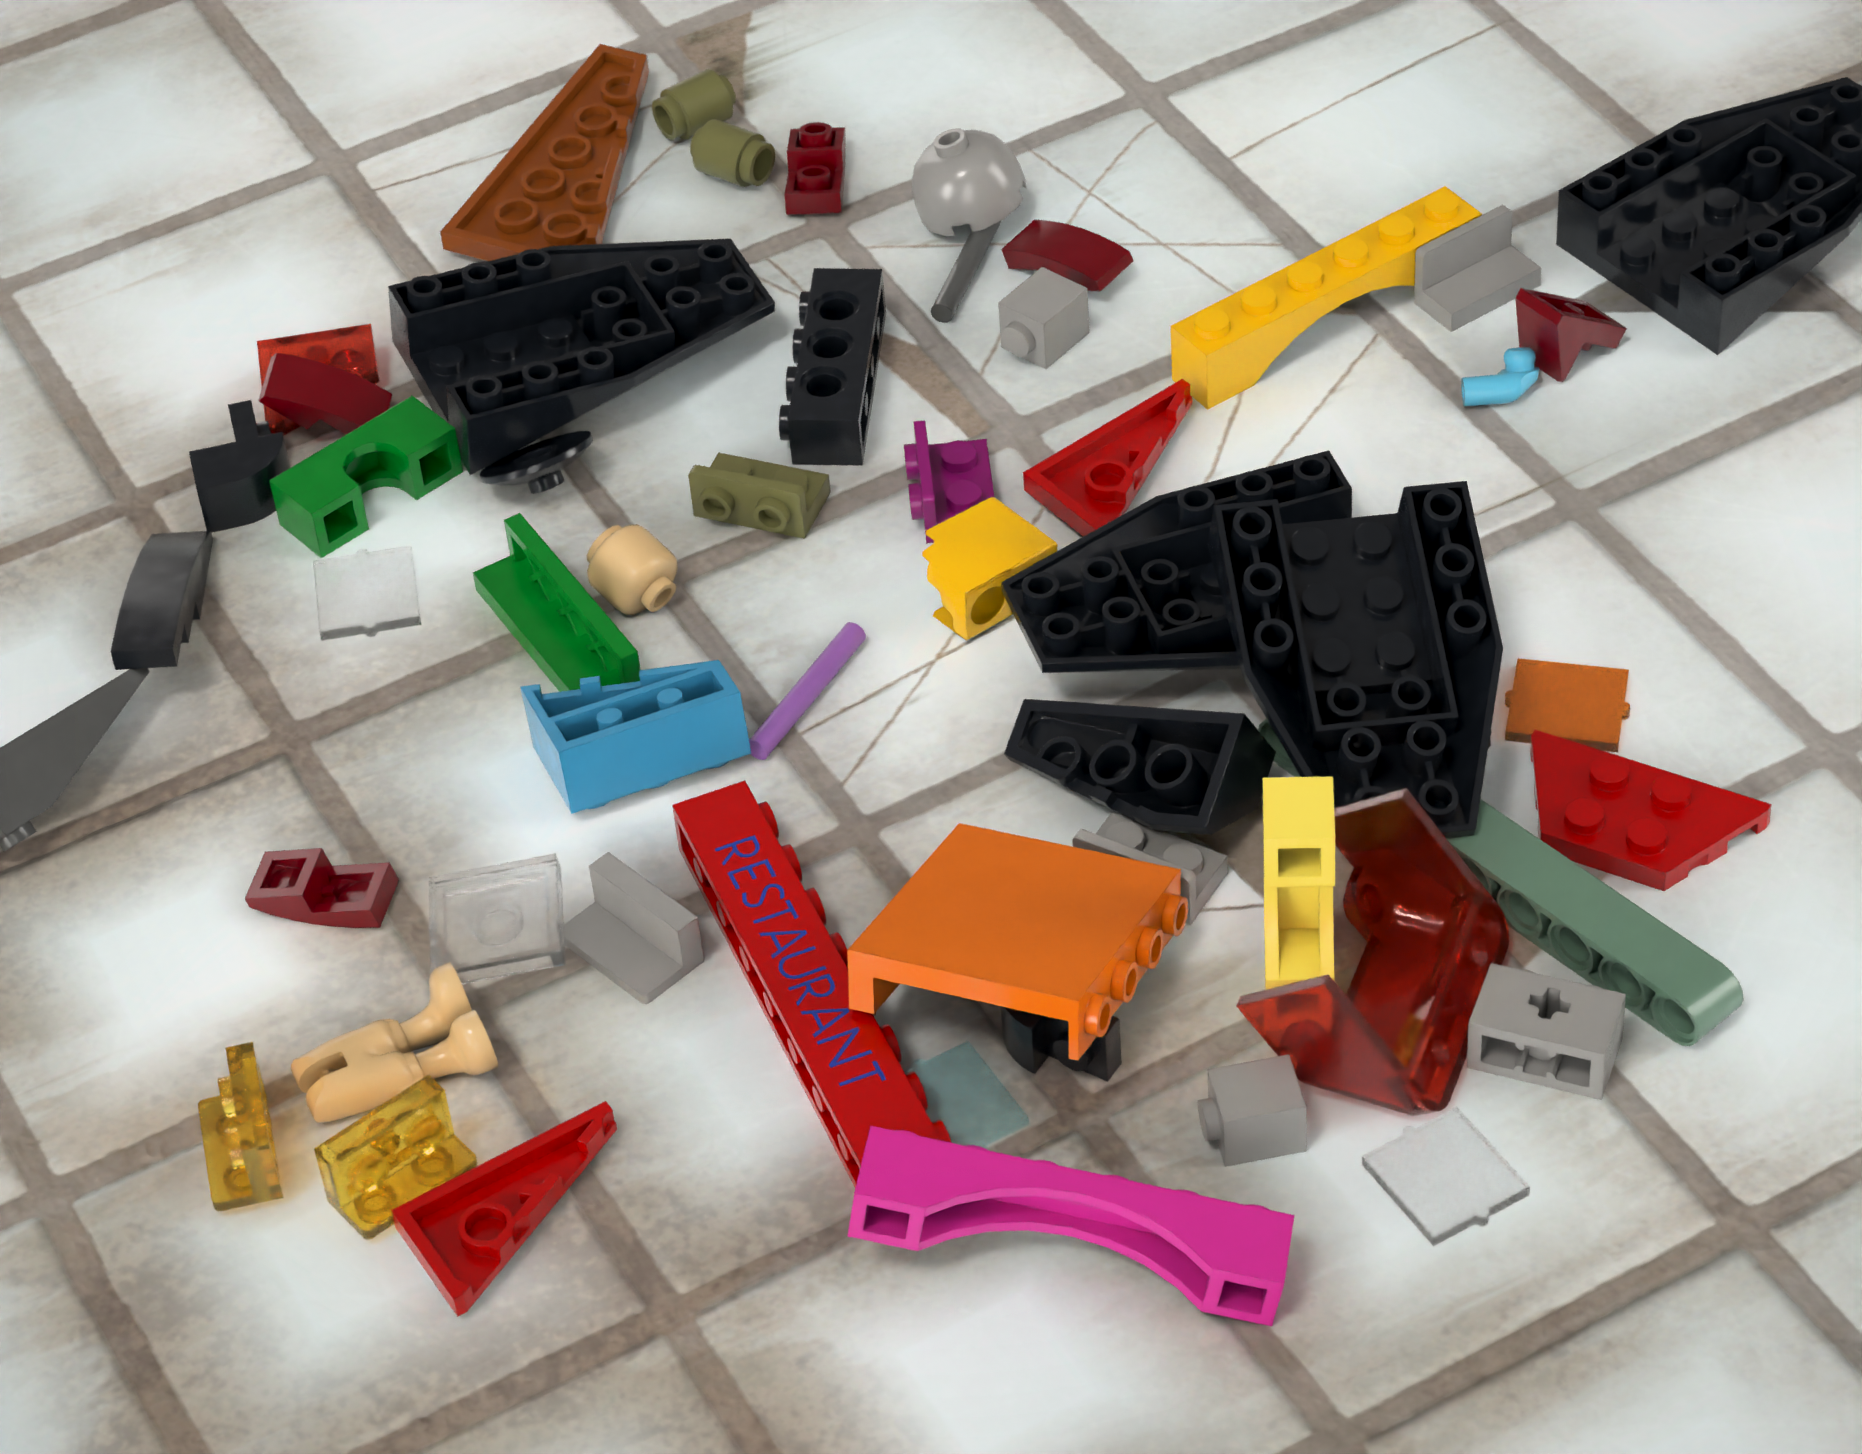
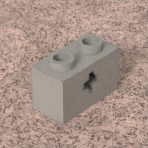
M1491 963L1469 1020L1467 1068L1602 1100L1623 1038L1626 994L1606 990L1595 985H1584L1545 976L1530 970L1515 969Z

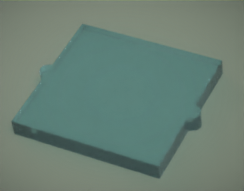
M969 1041L927 1061L916 1059L913 1062V1067L904 1071L905 1074L912 1071L917 1074L927 1098V1115L931 1122L941 1120L944 1123L952 1143L976 1145L987 1149L988 1144L1029 1125V1117Z

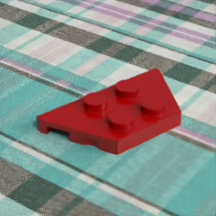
M1536 729L1531 735L1530 757L1534 770L1535 807L1538 811V837L1573 862L1665 891L1687 878L1693 868L1700 865H1708L1726 854L1728 841L1749 828L1758 834L1765 830L1770 823L1772 804Z

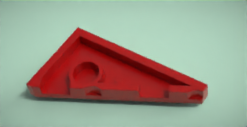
M1184 379L1177 381L1024 471V491L1083 537L1124 515L1191 407L1190 384Z
M606 1101L391 1210L395 1228L457 1317L466 1313L616 1132L617 1125L614 1121L613 1110Z

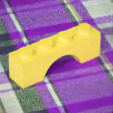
M1333 777L1263 778L1266 1025H1334L1333 886H1335V815Z

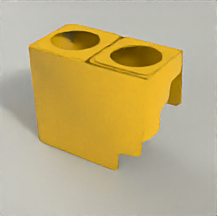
M990 497L926 530V535L934 540V543L922 552V556L929 561L927 579L939 591L943 607L934 611L933 617L965 640L1006 619L1013 613L1002 593L1001 582L1057 552V543L995 497Z

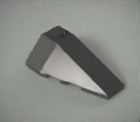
M148 668L129 669L0 747V847L3 852L37 832L30 820L53 806L149 674Z

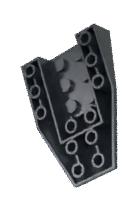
M1848 77L1683 120L1560 189L1556 245L1713 353L1719 355L1849 236L1862 220V86Z
M731 238L549 246L541 249L525 250L517 255L484 263H472L464 268L431 276H419L410 281L388 286L392 341L433 412L455 427L460 457L470 475L775 312L774 300Z
M1328 450L1156 496L1001 582L1002 593L1042 673L1241 669L1207 545L1214 505L1278 499L1282 524L1352 518V487L1331 452Z
M1467 481L1404 487L1398 512L1394 514L1282 524L1278 499L1214 505L1207 545L1244 681L1300 777H1333L1335 837L1342 849L1474 835L1503 645Z

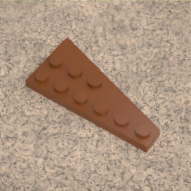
M599 44L440 231L443 249L473 258L492 261L517 255L529 249H541L549 246L602 244L649 75L647 55Z

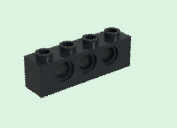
M814 268L810 292L802 291L800 294L799 319L800 325L804 327L803 329H794L793 361L797 363V366H788L786 397L790 405H781L779 412L780 440H790L792 465L863 466L886 318L882 269Z

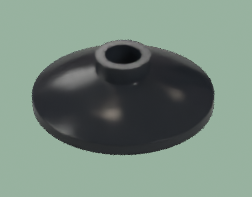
M576 431L534 443L485 467L479 474L481 481L492 485H519L527 483L532 494L547 491L565 481L561 470L584 453L593 442V437L590 431Z

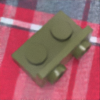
M719 452L710 467L694 465L688 474L694 516L803 539L806 538L831 493L829 474Z

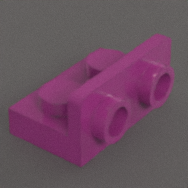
M913 421L915 443L904 444L907 480L919 479V483L908 484L912 520L924 519L926 543H934V540L926 535V530L990 497H994L987 439L959 440L928 445L926 421Z

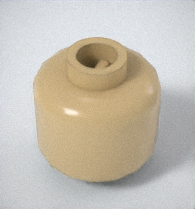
M638 524L624 527L619 525L612 526L600 534L589 548L587 553V561L589 562L587 569L588 581L618 611L626 615L640 613L646 608L650 612H655L664 607L674 595L676 585L673 581L678 570L677 559L668 548Z

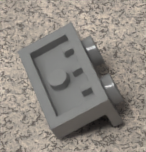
M1111 812L1096 834L1080 829L1072 839L1073 847L1181 869L1180 896L1186 897L1188 900V914L1185 924L1190 926L1228 874L1227 855L1161 830H1153L1137 821Z

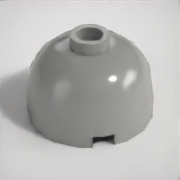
M956 128L939 134L919 157L914 165L912 177L913 198L922 223L930 232L943 236L955 235L952 226L969 224L973 233L1000 222L1019 207L1023 200L1020 189L1022 186L1026 188L1024 174L1012 150L994 134L978 130Z

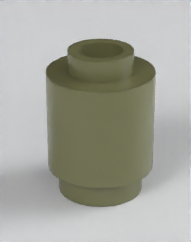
M705 69L662 90L660 98L652 102V113L659 130L669 140L677 138L687 140L693 137L700 127L712 119L721 121L730 119L733 115L736 95L730 81L724 75H718L711 69Z
M712 119L694 133L690 144L693 164L698 171L741 187L762 185L769 178L775 163L774 147L766 143L762 135L718 119Z

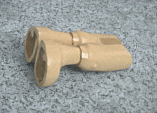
M451 962L435 968L430 974L429 1003L415 1016L401 1023L393 1019H381L371 1022L363 1027L328 1040L293 1060L291 1072L301 1091L307 1093L306 1104L317 1123L335 1121L396 1100L407 1099L423 1090L427 1084L426 1081L461 1072L478 1075L498 1067V1061L488 1034L477 1012L471 1009L465 990ZM431 1045H435V1046H433V1047H431V1048H429V1049H427V1050H425V1051H423V1052L417 1053V1054H415V1055H414V1053L412 1052V1051H415V1050H418V1049H421V1048H425V1047H428V1046H431Z

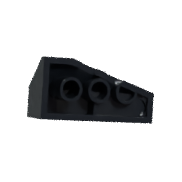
M1024 699L1004 755L1010 761L1153 830L1212 835L1258 808L1263 794V778H1268L1276 752L1244 713Z

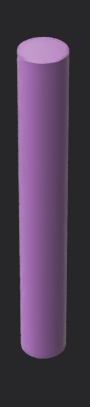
M853 622L845 624L752 735L749 742L753 757L765 760L864 642L866 634L858 624Z

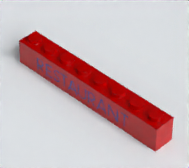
M744 780L673 804L679 851L854 1187L856 1188L870 1126L894 1131H910L918 1136L952 1143L944 1123L941 1120L931 1122L927 1115V1098L917 1074L914 1071L905 1074L900 1065L902 1062L900 1047L890 1025L879 1026L874 1017L876 1013L871 1014L849 1009L848 951L838 932L829 935L824 925H826L827 921L821 899L815 888L805 890L801 884L802 871L797 855L790 844L781 846L777 840L779 838L778 826L768 802L765 801L758 804Z

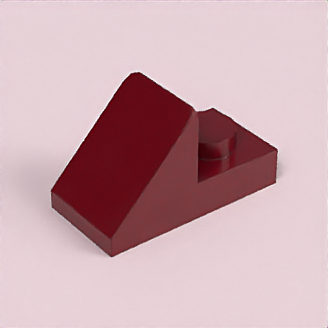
M1520 288L1515 298L1519 347H1529L1536 353L1535 367H1538L1541 371L1559 382H1563L1566 379L1581 349L1589 351L1593 344L1616 349L1627 329L1583 300Z

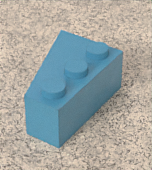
M719 660L639 670L640 681L602 686L600 676L580 678V689L542 694L540 684L520 687L533 748L571 814L585 809L599 808L612 800L644 789L659 788L671 780L704 769L718 768L731 760L752 754L741 693Z

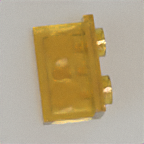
M253 1042L225 1047L230 1075L217 1078L220 1096L203 1099L198 1103L210 1194L216 1211H225L283 1198L268 1098Z
M429 1074L314 1148L327 1201L366 1240L374 1238L394 1225L392 1209L478 1166L476 1155L454 1134L445 1090Z

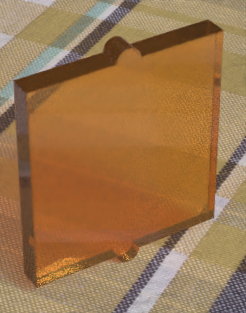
M1518 658L1513 689L1505 693V706L1509 708L1505 741L1531 743V735L1536 729L1602 751L1618 752L1622 720H1626L1630 716V704L1625 702L1629 670Z

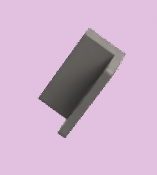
M1501 205L1416 250L1414 304L1450 332L1514 300L1520 288L1533 290L1540 286L1541 267L1511 245L1513 212L1506 206Z
M607 852L589 865L595 902L559 928L560 942L639 1002L648 1004L704 962L698 917L610 852Z

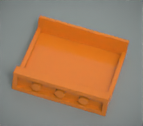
M959 823L847 950L849 1009L875 1014L898 985L904 984L1069 1021V1059L1079 1061L1095 1038L1105 1035L1111 1017L1123 1002L1128 1003L1132 999L1137 983L1148 968L1154 969L1157 966L1162 950L1173 936L1178 937L1182 933L1187 920L1188 900L1186 897L1180 896L1181 869Z

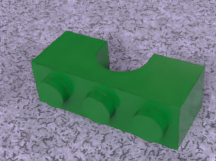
M410 396L272 478L269 482L279 525L316 555L323 558L369 530L362 494L379 487H395L418 500L463 473L455 427L414 396Z

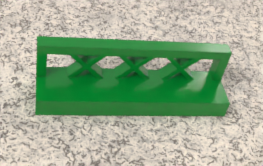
M521 513L504 519L510 556L473 572L475 588L558 691L580 689V678L600 676L602 686L640 681L639 670L641 669L638 651Z

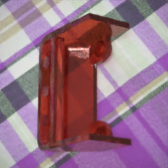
M1407 788L1334 808L1335 845L1353 866L1343 897V908L1349 922L1356 927L1367 941L1346 995L1330 975L1326 974L1240 996L1236 1007L1278 1056L1290 1055L1297 1079L1302 1083L1410 1116H1419L1441 1111L1450 1102L1467 1057L1469 1020L1490 964L1502 965L1509 946V929L1500 906Z

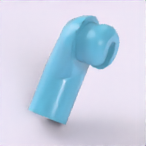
M1529 347L1507 349L1504 353L1505 369L1501 370L1497 375L1462 377L1461 393L1463 406L1504 404L1517 400L1537 381L1539 368L1535 367L1536 353Z

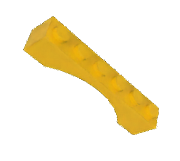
M1444 186L1171 325L1172 380L1175 383L1181 379L1190 384V395L1207 410L1256 384L1270 364L1298 335L1330 311L1349 300L1374 290L1393 286H1415L1416 250L1481 216L1482 213Z

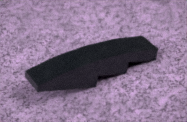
M211 531L151 534L140 551L130 574L119 610L110 651L115 670L177 667L181 643H189L192 620H200L213 543Z

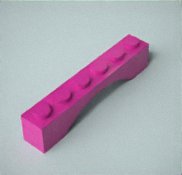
M870 1126L854 1192L847 1236L920 1251L949 1239L984 1232L1035 1231L1066 1235L1108 1247L1145 1265L1175 1286L1201 1312L1272 1326L1284 1287L1295 1215L1272 1211L1260 1205H1244L1201 1196L1189 1190H1173L1130 1181L1118 1175H1102L1059 1166L1047 1160H1031L1002 1154L976 1145H960L918 1136L910 1131H894Z

